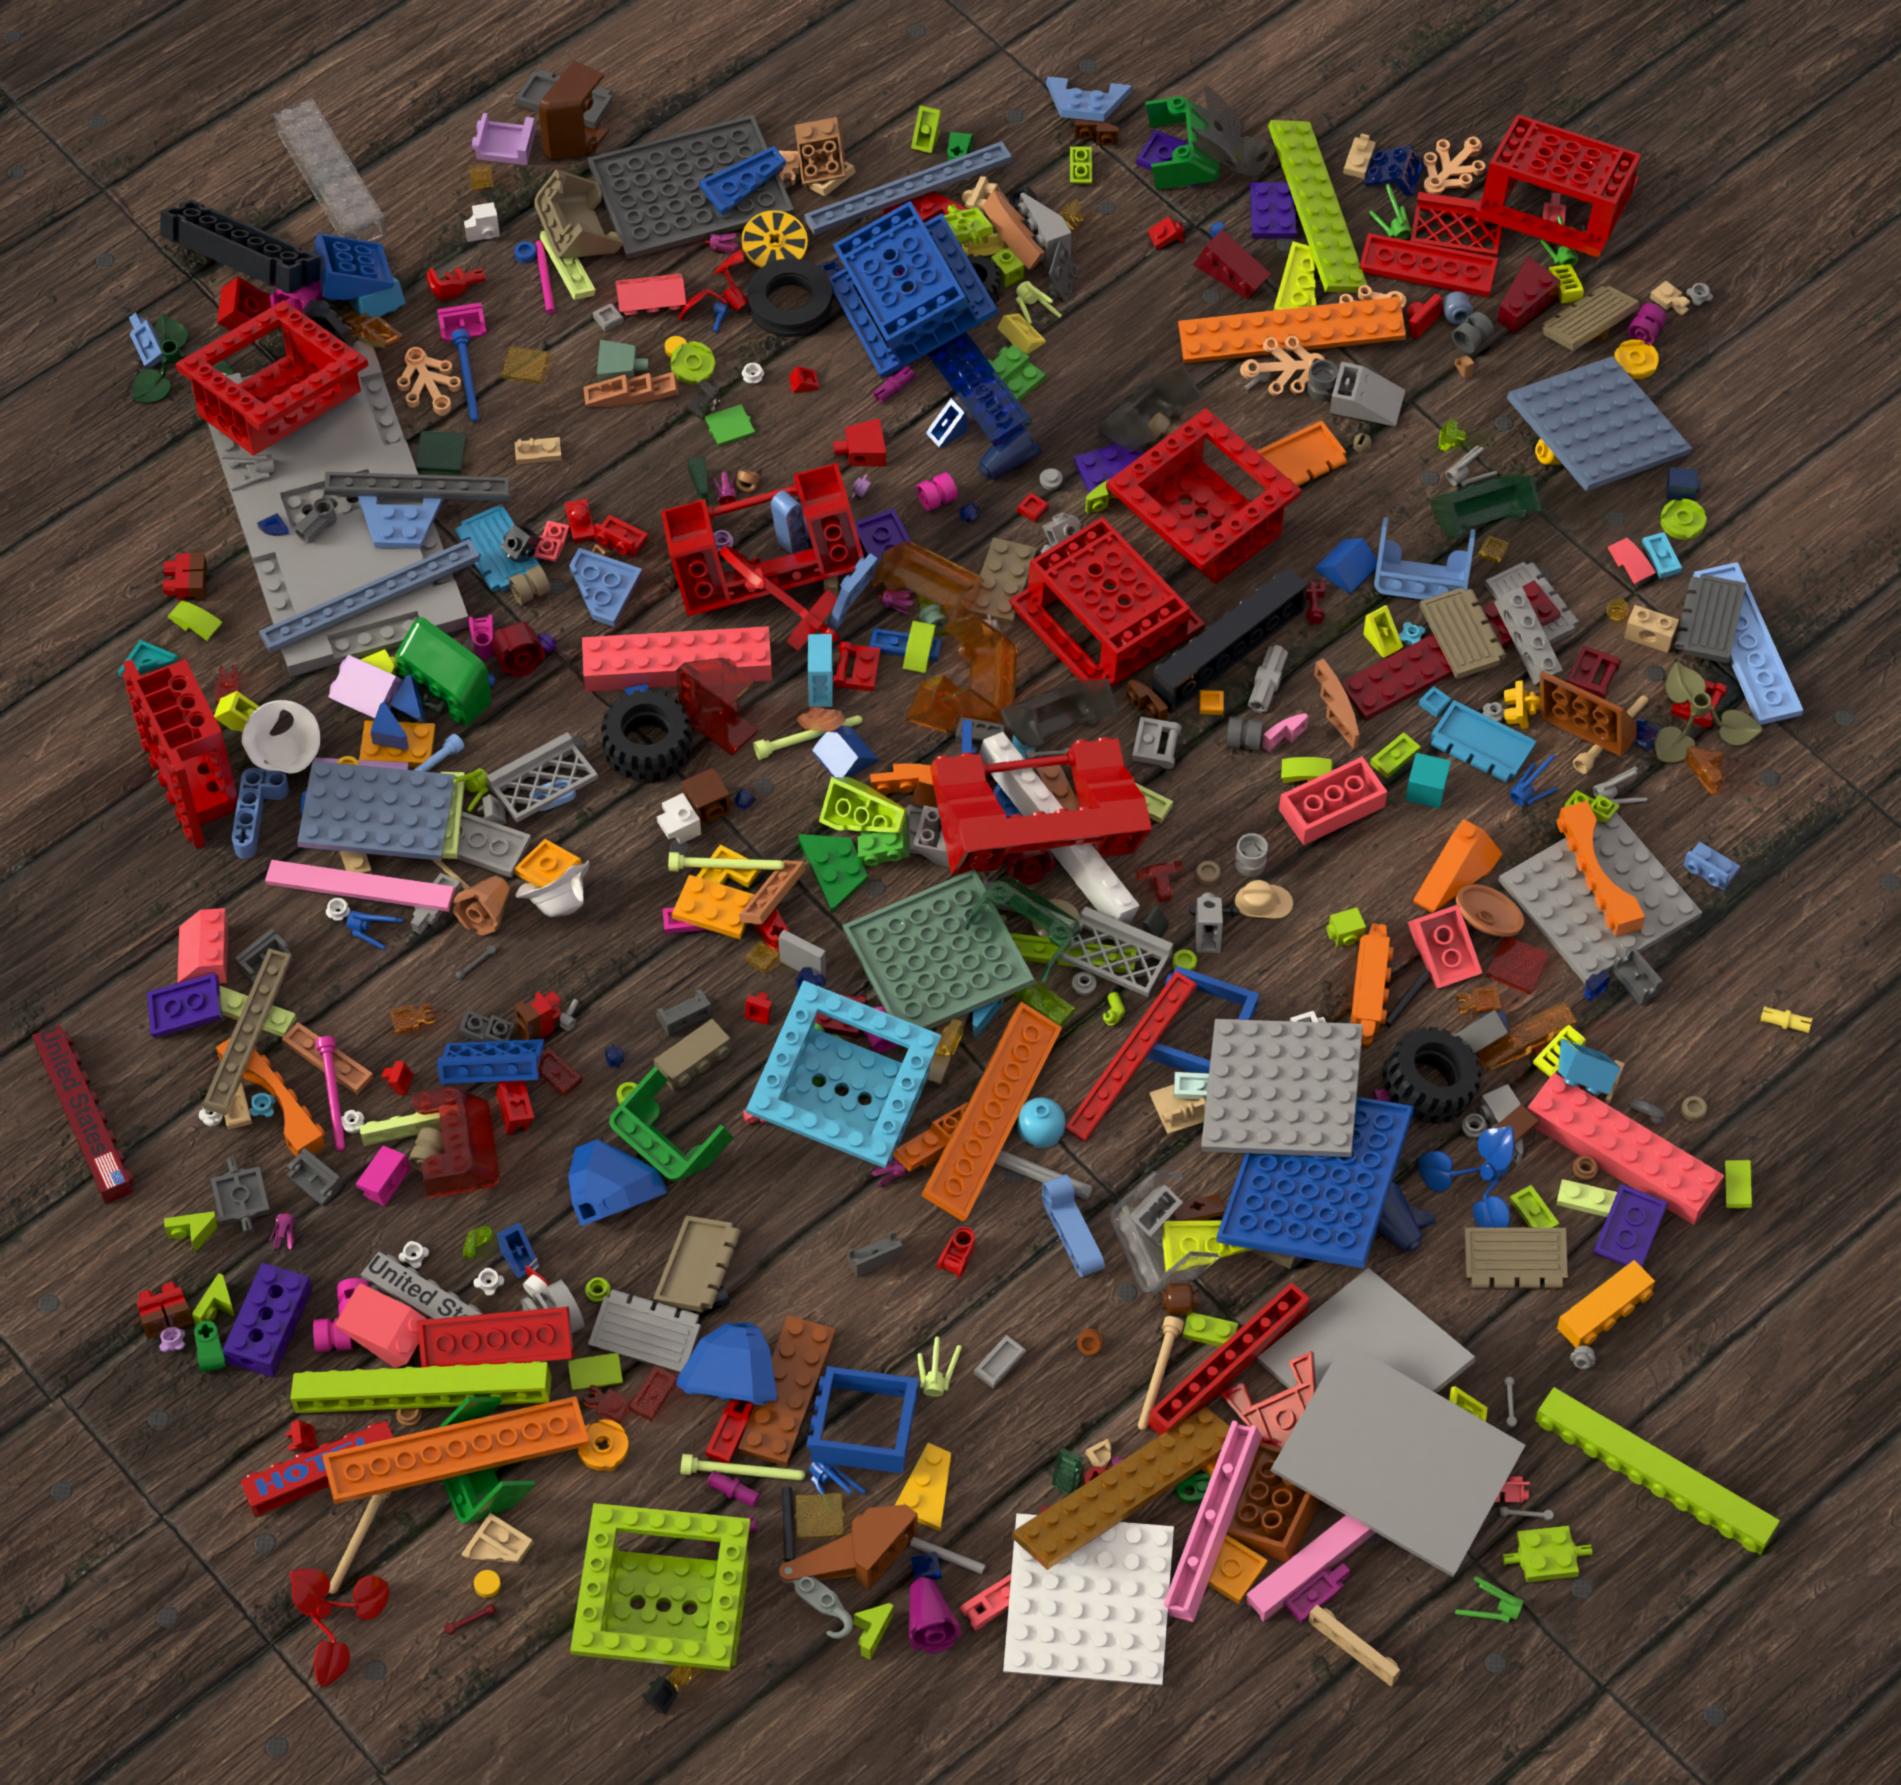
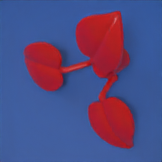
M743 248L725 259L713 273L716 275L722 271L730 286L723 292L725 297L710 289H704L691 297L686 302V305L682 307L678 317L680 321L683 314L690 307L708 295L714 296L724 304L728 302L734 311L739 310L748 302L747 297L736 286L728 271L729 266L744 262Z
M305 1568L289 1573L292 1583V1597L296 1608L304 1615L313 1617L312 1622L317 1624L331 1640V1642L322 1641L315 1652L314 1670L319 1686L325 1687L342 1676L350 1661L347 1645L341 1642L336 1643V1637L321 1622V1619L329 1616L332 1606L357 1607V1616L364 1620L373 1619L378 1616L385 1608L389 1597L388 1582L375 1575L361 1578L353 1591V1597L356 1602L347 1603L334 1602L323 1598L330 1590L329 1577L323 1571Z

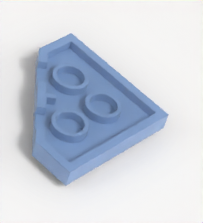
M578 548L569 565L571 574L592 619L614 627L642 576V569Z

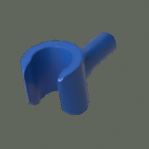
M1222 222L1212 224L1210 230L1212 238L1222 229L1225 231Z
M719 301L716 302L713 308V313L717 315L713 328L715 333H718L721 321L728 315L726 304Z

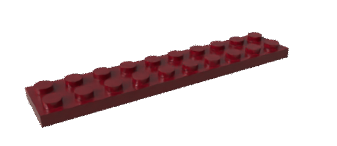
M1535 580L1522 586L1542 627L1560 618L1561 612ZM1492 602L1482 607L1489 620L1488 623L1491 624L1498 638L1497 642H1500L1502 648L1514 643L1495 603ZM1431 634L1340 683L1349 701L1362 718L1367 721L1453 675V672L1434 634Z

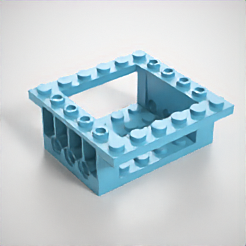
M803 980L749 1101L746 1113L886 1168L888 1161L894 1159V1151L901 1143L927 1082L931 1061L940 1042L941 1035ZM817 1012L909 1048L903 1063L815 1029ZM822 1077L826 1083L822 1087H816L812 1084V1079ZM845 1086L849 1092L845 1096H839L835 1093V1088ZM861 1095H867L871 1098V1103L869 1105H861L857 1099Z

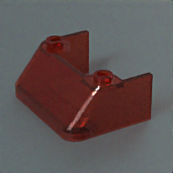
M715 658L684 662L676 670L679 704H683L686 708L691 725L731 756L758 733L756 728L740 717V707L735 701L755 683V680L739 669L731 659Z

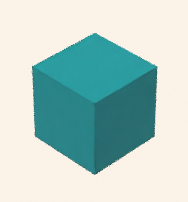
M1416 753L1408 781L1405 801L1440 809L1451 761Z

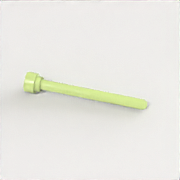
M856 715L847 718L842 726L853 727L861 724L863 719L861 716ZM808 730L772 742L762 739L754 742L753 746L758 760L768 758L772 751L823 736L826 732Z
M669 852L668 867L669 871L679 872V869H684V867L782 870L784 862L781 860L689 858L680 855L679 852Z
M682 1454V1475H691V1473H697V1471L712 1472L715 1470L718 1473L799 1481L805 1478V1472L802 1470L700 1461L698 1458L693 1457L692 1454Z

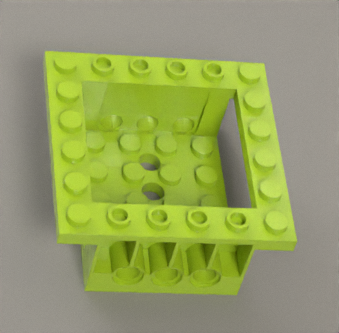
M593 1503L571 1642V1655L730 1671L731 1666H736L748 1580L749 1561L747 1545L751 1524L750 1519ZM617 1532L720 1542L718 1561L619 1551ZM635 1599H641L645 1602L644 1607L638 1610L633 1609L630 1605ZM660 1602L671 1604V1608L667 1612H660L656 1607ZM688 1604H693L698 1608L692 1615H687L682 1611Z

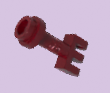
M1311 581L1310 588H1307L1306 598L1310 600V609L1306 612V618L1310 624L1319 625L1325 618L1324 610L1319 608V598H1325V581H1320L1319 588H1316L1315 581Z

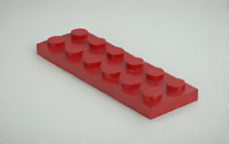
M1368 233L1359 269L1367 274L1489 297L1498 258Z
M569 1306L417 1321L422 1368L431 1366H469L485 1363L491 1365L509 1362L527 1363L574 1358Z

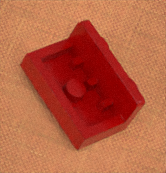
M608 515L601 525L596 523L593 527L594 537L600 544L608 545L616 549L620 554L628 555L632 558L635 557L648 540V533L611 515Z

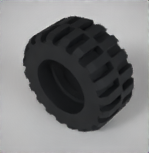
M647 689V692L636 690L631 695L627 693L621 696L620 701L615 700L610 705L611 709L606 710L604 720L601 722L604 755L606 760L610 762L611 767L615 771L620 770V774L624 777L632 776L633 780L637 781L641 779L654 781L653 778L658 777L663 779L667 777L668 773L674 774L679 770L678 765L683 766L686 763L687 757L692 750L691 720L684 705L679 704L678 699L673 696L667 697L665 692L659 691V693H655L651 689ZM642 726H656L668 733L661 741L650 745H639L626 738L631 731Z
M1426 1027L1416 1028L1415 1031L1410 1030L1397 1041L1384 1063L1385 1066L1382 1069L1384 1089L1389 1091L1387 1095L1391 1102L1395 1101L1398 1104L1414 1106L1412 1119L1414 1117L1418 1118L1419 1122L1423 1123L1432 1121V1124H1441L1443 1121L1444 1123L1451 1122L1464 1113L1480 1088L1482 1071L1481 1067L1478 1066L1479 1060L1477 1056L1472 1054V1048L1468 1044L1465 1045L1461 1037L1451 1035V1032L1443 1029V1031H1439L1437 1027H1429L1428 1030H1426ZM1415 1064H1425L1437 1069L1445 1077L1449 1087H1440L1427 1082L1418 1073Z

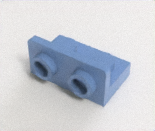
M1701 842L1696 845L1692 852L1688 851L1683 864L1689 872L1699 875L1712 886L1719 887L1722 890H1725L1740 869V865Z

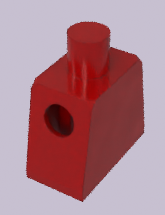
M880 418L846 427L845 440L833 442L834 455L848 454L849 465L886 466V449Z

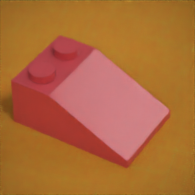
M1459 904L1408 922L1415 945L1427 970L1432 975L1431 978L1436 989L1482 973L1466 924L1460 912Z
M360 1283L334 1326L393 1368H397L408 1363L419 1344L417 1321L427 1318L413 1308Z

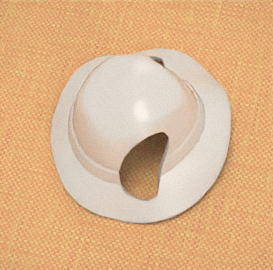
M287 700L272 701L257 708L249 717L243 730L242 745L251 761L258 767L285 773H297L304 770L318 752L320 746L319 726L314 715L302 705ZM282 710L290 712L294 718L290 729L280 735L271 736L270 731L278 721L280 712Z
M587 861L585 864L569 867L563 876L541 888L531 883H525L519 887L516 897L529 898L548 917L572 914L584 904L583 877L587 873L590 863Z

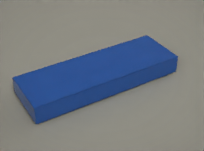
M874 628L869 647L881 648L882 654L905 657L909 633ZM934 637L929 661L938 662L942 638Z

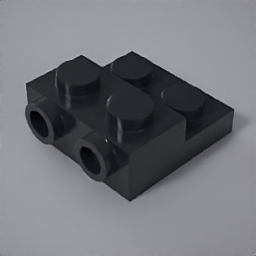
M310 300L301 313L348 346H353L358 339L352 334V329L345 324L344 319L331 310L332 307L324 300Z

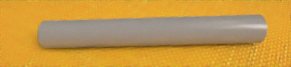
M913 1537L910 1547L979 1574H983L986 1565L916 1537Z

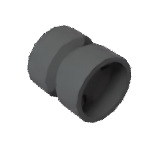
M1475 311L1452 332V339L1460 350L1472 353L1493 334L1494 326L1486 315Z
M1324 359L1317 360L1309 368L1307 393L1315 401L1325 402L1332 399L1338 376V368L1333 362Z
M1230 717L1226 747L1239 749L1244 745L1247 750L1259 751L1263 720L1249 719L1248 722H1244L1243 718Z

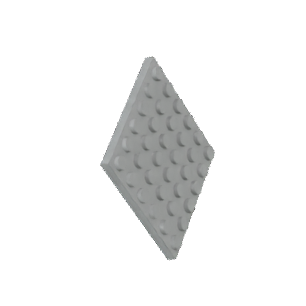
M1617 812L1609 822L1596 821L1593 834L1594 853L1605 875L1620 889L1636 897L1645 915L1641 930L1615 937L1612 930L1607 928L1604 919L1605 915L1602 910L1597 908L1593 891L1587 888L1585 875L1577 867L1575 854L1573 851L1570 852L1567 847V838L1562 839L1499 876V882L1585 985L1610 971L1615 958L1618 955L1623 958L1628 948L1634 946L1641 953L1697 920L1702 915V911Z
M1215 1019L1201 1144L1202 1151L1352 1157L1363 1024Z

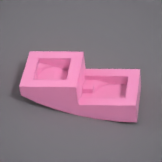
M1303 713L1287 718L1270 728L1263 734L1262 747L1270 752L1284 738L1291 743L1294 742L1307 729L1308 715Z

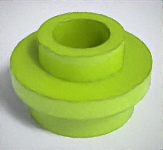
M593 1278L587 1283L585 1292L589 1300L603 1302L604 1296H610L611 1288L606 1280ZM596 1289L603 1290L601 1293H594Z

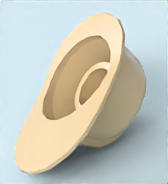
M1255 880L1240 889L1236 895L1235 904L1239 908L1240 913L1247 917L1278 919L1290 913L1293 907L1292 896L1284 888L1270 885L1262 880Z

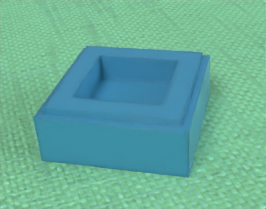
M1433 686L1419 700L1418 705L1437 718L1451 704L1452 698Z

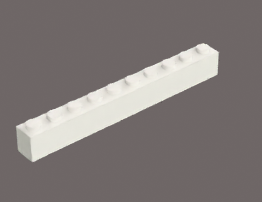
M1003 732L984 739L978 753L981 754L982 762L986 764L1025 760ZM1032 768L990 773L1023 816H1031V814L1039 811L1049 814L1063 809ZM1092 844L1050 849L1098 912L1126 924L1132 923L1140 905Z

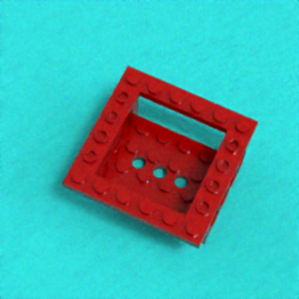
M1517 114L1490 161L1483 196L1475 210L1474 217L1586 253L1590 256L1600 257L1638 184L1639 177L1636 175L1642 154ZM1518 180L1592 203L1593 206L1586 233L1506 207L1505 204Z
M284 300L176 363L177 371L191 380L198 415L253 456L361 392L358 372L369 366L367 358ZM279 326L281 327L286 356L243 382L236 384L213 367V365Z
M1207 408L1203 409L1106 482V488L1118 497L1128 509L1215 585L1282 535L1284 508L1301 496L1302 491ZM1205 438L1211 441L1267 490L1252 502L1246 499L1203 462ZM1183 499H1188L1191 501V503L1182 504L1180 503V501ZM1204 513L1207 515V517L1198 518L1196 517V514Z
M1104 517L1099 518L1032 559L1029 565L1028 588L1009 600L1013 610L1095 697L1199 633L1205 627V623ZM1108 584L1114 585L1116 588L1107 590L1104 586ZM1059 598L1102 643L1099 666L1044 609L1045 606ZM1128 600L1130 604L1124 606L1119 604L1118 601Z
M186 659L141 677L133 660H127L123 662L125 672L122 673V677L130 698V706L134 712L132 714L137 724V732L141 738L139 739L144 752L149 751L151 755L148 759L152 769H158V781L162 788L166 787L168 790L165 793L170 806L175 805L177 809L174 813L178 823H182L184 827L183 832L187 841H192L195 848L198 849L205 846L200 826L234 813L237 808L238 797L222 731Z

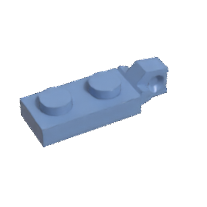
M134 313L129 317L134 328L129 334L144 366L151 369L164 358L160 349L161 343L152 324L147 319L144 320L143 317Z

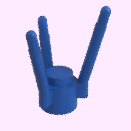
M1554 754L1545 760L1528 778L1536 766L1535 763H1532L1517 784L1510 790L1509 795L1518 806L1526 804L1530 807L1535 801L1557 791V788L1553 787L1533 797L1534 788L1531 785L1555 758Z
M352 910L347 918V928L353 930L352 936L360 937L382 950L386 949L385 945L363 933V931L369 930L371 920L404 922L403 918L370 915Z
M813 1462L809 1467V1471L813 1475L810 1480L816 1486L830 1512L833 1511V1507L821 1482L827 1484L834 1480L848 1494H852V1489L845 1483L847 1482L860 1493L866 1494L864 1488L840 1471L834 1464Z

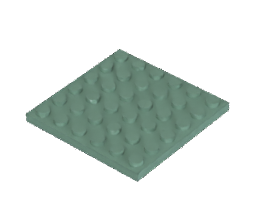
M975 869L842 925L857 958L887 1014L927 1030L1035 984L1029 968Z

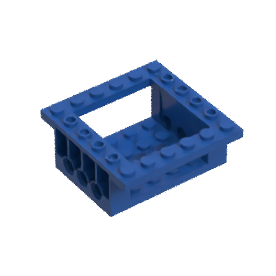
M909 201L833 244L845 268L828 277L832 290L882 379L999 314L943 214L923 223L912 202ZM898 270H905L901 276H895ZM907 286H914L912 291L904 292ZM856 288L861 294L864 302L866 303L869 311L871 312L874 320L876 321L879 329L881 330L890 348H887L879 331L877 330L860 297L858 296L855 290Z

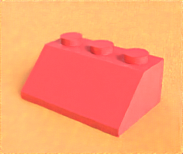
M681 273L615 281L619 311H624V315L637 314V310L646 309V312L660 311L659 307L677 310L682 308L681 305H686L684 281Z
M225 908L199 910L179 927L178 983L211 973H216L219 977V984L227 983L228 922Z

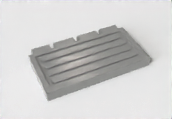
M1522 562L1485 580V587L1495 600L1501 595L1535 580L1561 612L1559 619L1542 627L1550 644L1573 634L1575 628L1580 624L1571 610H1568V606L1561 597L1555 594L1554 588L1545 577L1541 578L1543 574L1533 562L1527 565L1525 562Z
M612 1289L609 1298L604 1296L588 1343L590 1347L610 1353H618L620 1356L677 1373L682 1371L694 1351L701 1330V1325L697 1324L699 1320L698 1314L682 1310L679 1318H676L678 1308L657 1303L655 1311H652L654 1301L633 1296L631 1304H628L630 1294Z

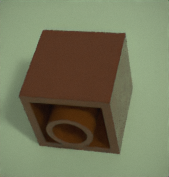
M714 768L681 781L682 793L699 817L700 827L731 813L729 793Z

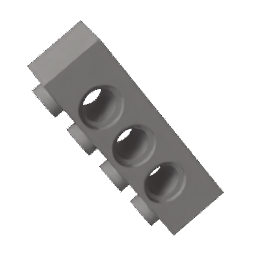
M1523 587L1501 595L1494 603L1534 686L1540 684L1539 674L1541 671L1557 676L1562 671V668Z

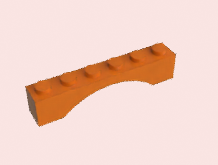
M1588 801L1561 808L1559 819H1557L1558 829L1561 833L1564 832L1567 838V847L1570 852L1573 851L1575 854L1577 867L1585 875L1587 888L1592 890L1595 895L1597 908L1602 910L1605 915L1604 919L1607 928L1612 930L1615 937L1641 930L1645 915L1636 897L1616 886L1605 875L1598 864L1593 848V834L1597 819Z
M230 1038L216 1047L220 1061ZM256 1046L243 1078L258 1084L277 1100L284 1113L286 1144L293 1154L298 1156L303 1148L307 1149L311 1154L316 1153L325 1147L323 1136H325L324 1130L318 1123L314 1124L311 1121L312 1117L305 1106L300 1107L297 1103L298 1098L291 1088L287 1090L284 1087V1080L277 1071L273 1073L269 1068L271 1067L270 1062L264 1054H258Z

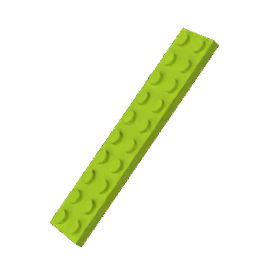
M1271 120L1268 128L1325 292L1358 293L1360 286L1368 285L1363 271L1359 269L1360 263L1311 123L1307 121Z

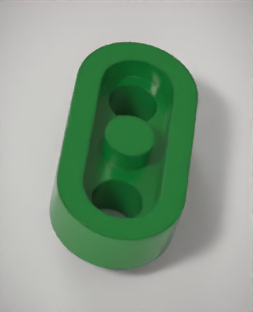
M1210 1474L1193 1475L1177 1484L1176 1494L1178 1499L1187 1505L1202 1503L1211 1479ZM1191 1490L1194 1492V1494L1187 1495L1185 1491Z

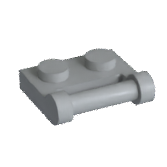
M1140 717L1132 761L1156 764L1165 769H1172L1175 764L1174 752L1177 737L1181 734L1182 726L1175 722ZM1162 732H1167L1168 739L1165 754H1158Z

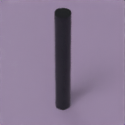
M1423 970L1387 1015L1385 1026L1391 1027L1432 976L1429 971Z
M783 1487L785 1562H789L795 1559L792 1488Z

